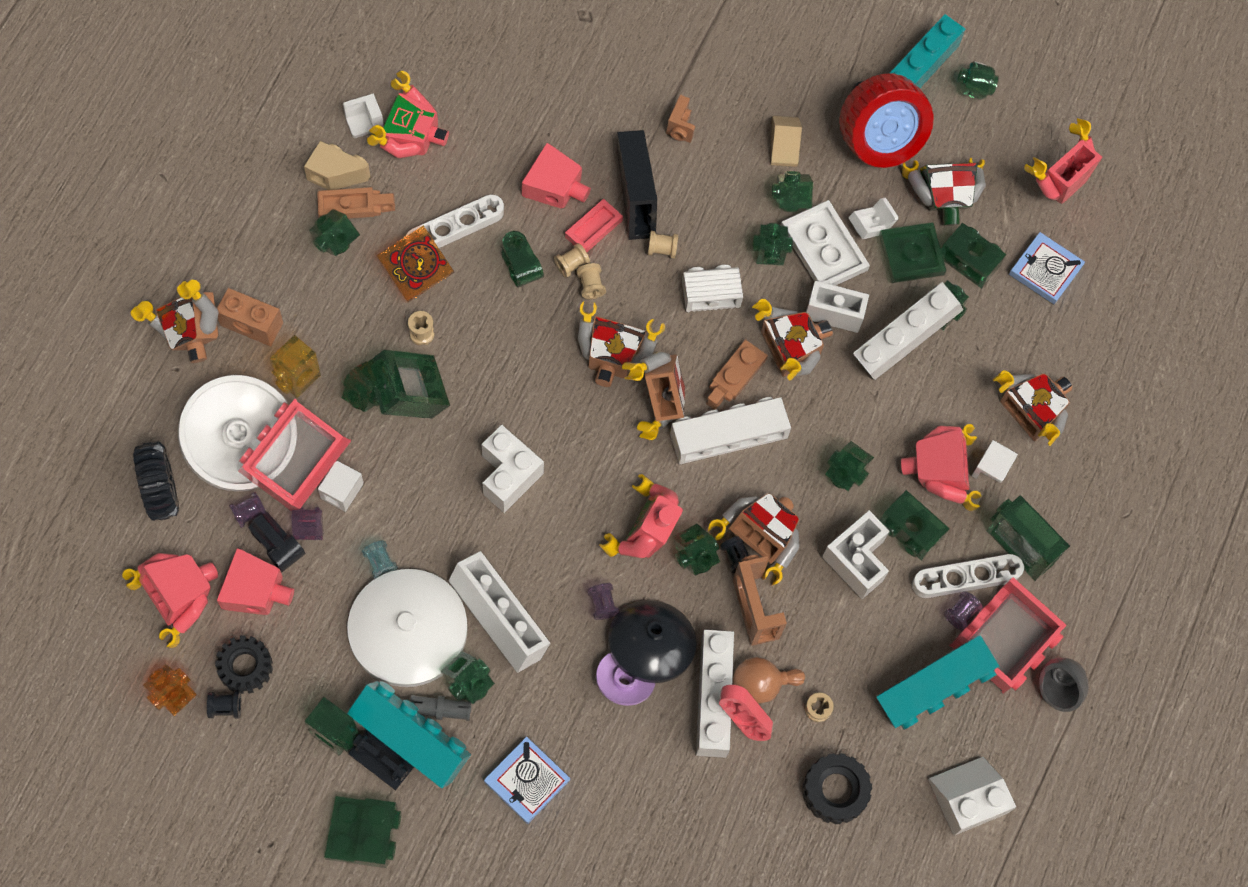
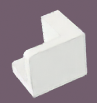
M374 93L343 103L344 115L353 138L371 134L369 130L375 125L384 127L382 114Z
M993 440L972 477L977 479L982 472L1001 483L1018 454Z
M336 461L318 488L320 498L346 512L363 485L362 474Z

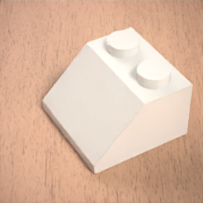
M984 757L928 779L953 836L1006 815L1016 808L1004 779Z

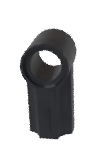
M268 512L260 514L248 527L251 534L265 548L270 560L281 572H284L306 554L297 540L291 534L287 535Z

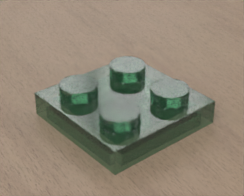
M934 222L880 231L879 237L892 283L945 275L947 270Z

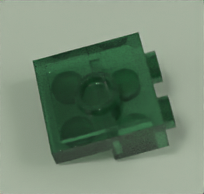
M336 796L324 856L325 860L387 868L388 860H394L396 842L392 841L393 830H399L402 811L397 810L396 802L369 798L360 800Z

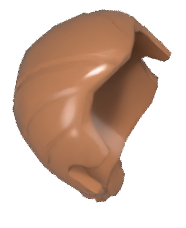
M758 657L749 658L743 661L735 670L733 685L745 688L756 702L761 704L775 699L782 685H802L805 680V674L799 669L780 672L769 660Z

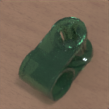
M519 231L508 232L503 237L501 255L515 286L519 288L543 278L544 273L540 261L533 253L525 235Z

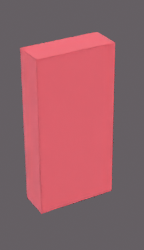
M603 199L565 232V238L573 245L581 244L586 252H588L623 221V216Z

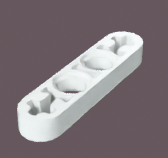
M487 195L415 227L406 234V246L412 243L415 238H418L419 241H424L427 232H430L433 241L429 243L438 249L496 223L504 215L503 200L496 195ZM491 205L493 208H496V212L487 210V206ZM477 210H479V211H480V214H482V216H483L482 219H480V216H479V213H478ZM468 214L472 215L475 221L470 225H464L460 222V218ZM443 225L449 227L451 231L446 236H439L435 233L436 228ZM417 245L412 247L414 251H411V248L408 250L409 253L415 252L419 256L432 252L430 248L424 250L426 246L423 245L420 246V249L417 248Z
M1007 554L928 568L916 574L912 581V589L919 597L931 598L1004 585L1012 577L1016 580L1019 579L1023 574L1024 564L1018 556ZM1007 563H1009L1010 567L1016 568L1012 575L1008 570L1000 571L997 575L998 578H996V570L1003 569ZM975 568H986L989 572V579L985 581L979 580L974 574ZM947 573H958L962 579L961 584L958 586L951 585L947 581ZM938 574H940V582L932 584L929 590L924 585L920 586L919 583H921L923 578H926L927 582H933L938 579Z

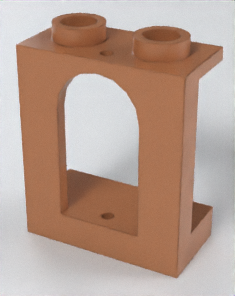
M758 555L747 556L741 560L742 562L738 563L733 583L751 646L779 640L787 623L784 612L764 616L754 579L762 578L769 561L768 556L761 558Z

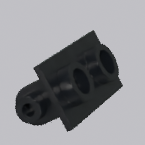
M368 730L363 735L359 734L353 741L354 747L348 753V755L395 791L414 769V766Z

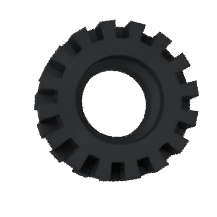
M241 635L239 640H236L235 637L231 638V643L228 645L224 643L221 646L222 652L218 651L216 655L218 661H215L216 672L222 683L229 690L240 691L241 694H244V691H248L249 694L254 693L253 689L258 688L260 690L263 688V682L268 683L270 680L269 673L272 674L273 661L264 643L258 642L255 637L250 636V639H247L245 635ZM243 654L251 655L256 660L254 670L248 675H238L233 671L234 660Z

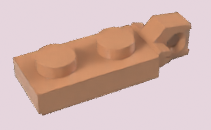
M372 187L318 192L319 220L375 217L381 215V212L395 211L394 194H380V191L373 190Z
M745 340L713 379L709 387L713 392L708 397L706 404L716 410L724 399L729 402L732 399L735 400L765 363L768 355Z

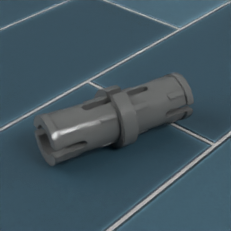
M411 695L410 701L419 709L418 713L421 715L436 716V720H442L445 717L470 721L472 701L445 699V696L440 695L438 698Z

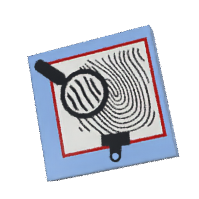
M1039 232L1012 268L1009 275L1055 305L1083 267L1085 261Z
M526 737L485 778L484 783L525 823L529 824L570 781V778Z

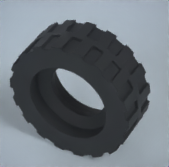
M833 753L827 757H821L811 766L803 782V798L807 802V808L814 813L815 817L823 819V822L841 824L842 822L848 823L865 810L871 799L872 783H870L871 777L869 772H866L865 766L857 762L856 758L848 757L846 754L840 753L835 755ZM840 774L850 781L852 794L846 802L840 804L832 803L824 796L822 785L828 776Z

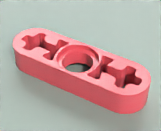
M738 685L723 686L719 705L744 735L756 741L769 740L771 738L773 721L745 688Z

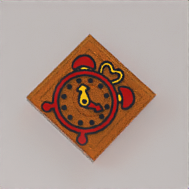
M424 225L377 255L408 303L455 273Z

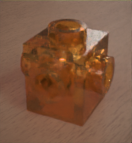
M166 664L153 671L148 681L143 684L150 693L146 698L158 710L164 707L173 716L197 695L188 685L191 681L190 678L179 667L174 671Z

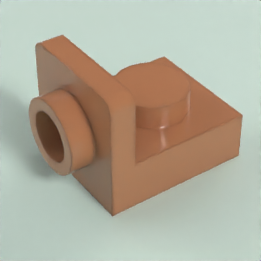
M680 95L669 118L666 134L672 136L675 140L691 143L695 126L688 123L692 110L688 109L690 98Z

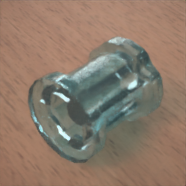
M384 540L374 542L362 550L363 557L368 558L371 564L374 579L398 568L396 562H392L386 550L387 543Z

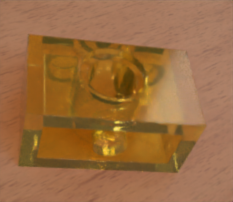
M295 335L270 358L273 367L272 373L277 380L275 384L285 394L290 392L296 398L321 376L316 353Z

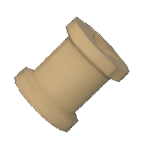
M651 231L648 255L652 256L653 253L670 255L671 258L675 259L678 234L667 236Z
M579 243L574 245V249L562 256L559 254L554 256L555 264L565 278L571 276V272L582 265L590 264L586 250Z
M586 264L577 269V276L581 278L583 286L581 295L585 299H596L606 294V288L602 285L600 278L602 270L599 264Z
M425 311L414 312L408 319L410 339L417 345H427L434 338L432 316Z

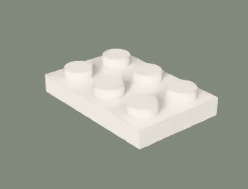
M829 200L782 221V230L814 282L819 281L836 286L868 271L869 263Z

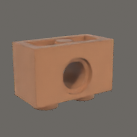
M230 288L227 289L217 307L220 326L268 346L272 345L283 325L279 308Z

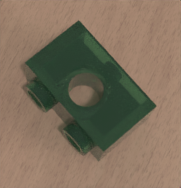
M962 222L943 244L938 257L982 289L999 269L1007 254L997 244L990 243L983 238L976 229L968 227ZM969 251L975 252L978 256L971 255Z
M907 490L883 513L879 520L890 531L888 533L890 537H896L903 544V548L909 555L917 556L921 561L945 537L950 529ZM906 523L915 524L918 531H910L906 527Z
M323 697L304 722L311 736L340 756L344 750L348 752L354 746L353 741L357 737L358 730L351 716Z

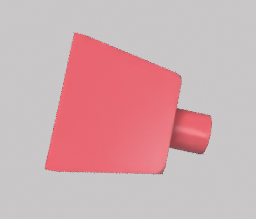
M546 143L522 182V196L561 209L566 206L571 197L584 203L590 194L591 188L580 183L582 175L581 166L552 145Z
M237 549L217 602L223 610L269 615L274 602L287 606L291 604L294 589L280 585L283 578L280 569L241 549Z

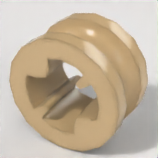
M825 693L813 694L805 704L806 715L814 722L825 721L833 711V701ZM817 700L822 701L821 705L825 704L827 707L821 715L816 713L817 709L813 711L811 707L815 705Z

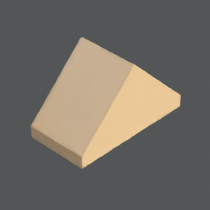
M772 116L771 165L798 166L802 132L799 118Z

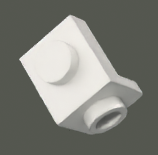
M881 198L871 208L854 211L850 215L849 220L860 237L867 239L884 235L898 220V215L888 200Z

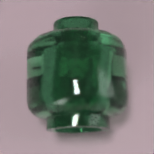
M973 61L966 68L962 67L960 69L957 83H960L962 94L983 100L988 95L992 96L994 94L999 77L995 75V70L992 66Z

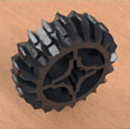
M158 441L142 443V445L136 446L133 451L134 469L146 514L153 521H162L177 516L179 501L171 464L164 445Z

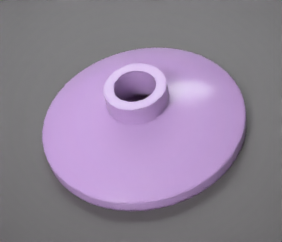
M610 653L598 665L596 672L597 685L602 694L616 704L625 706L639 704L645 701L654 690L655 683L639 681L623 672L614 662ZM626 679L629 681V685L622 684L619 680Z

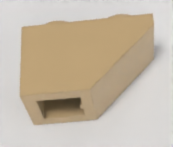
M322 141L319 142L304 166L307 180L327 190H337L363 183L370 178L369 163L358 155H349L343 152L340 147L334 144L328 145Z

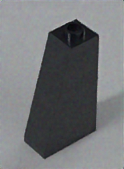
M644 130L617 132V156L629 240L650 238L651 231L656 232L658 199Z

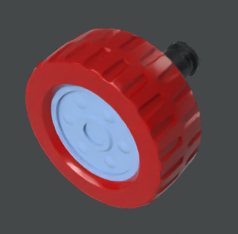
M893 73L879 74L854 84L840 112V132L850 150L865 164L881 168L894 167L910 160L924 147L933 129L934 113L928 98L910 79Z

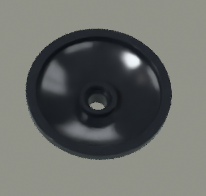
M655 600L632 603L623 608L610 625L608 647L614 662L623 672L639 681L663 683L673 680L688 669L695 656L697 642L692 624L681 611L667 603ZM651 630H658L660 634H653Z

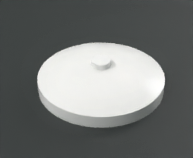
M224 376L204 384L186 403L178 424V442L185 462L200 479L216 488L227 491H248L259 488L238 472L243 466L239 460L249 447L253 450L256 449L260 443L256 438L266 425H269L271 428L278 420L274 416L275 413L287 401L269 384L249 376ZM294 417L255 466L256 469L271 480L284 470L293 455L297 438Z
M400 569L377 577L359 593L348 617V638L356 660L372 677L393 686L415 687L438 679L457 662L466 643L467 617L460 597L445 580L423 570Z

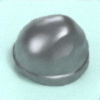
M1055 658L1048 661L1041 670L1039 678L1040 691L1044 700L1050 706L1062 712H1071L1081 706L1086 699L1089 688L1086 672L1078 662L1069 658Z

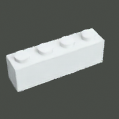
M942 282L853 354L872 378L876 380L963 311V308Z
M766 397L758 400L755 404L747 406L745 404H737L729 410L722 412L711 410L704 413L701 417L692 419L691 417L679 418L675 423H672L670 436L680 465L788 439L791 426L782 398L773 399L772 397Z
M480 551L457 563L449 579L450 584L515 671L519 673L540 661L550 642L483 553Z
M704 630L701 638L696 756L726 758L730 751L731 718L719 705L722 687L732 685L734 632Z

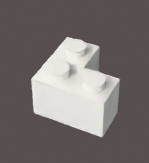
M503 425L482 443V457L496 468L483 482V495L505 513L544 474V461Z
M870 510L828 545L822 556L861 599L882 583L889 572L872 552L884 542L890 531Z

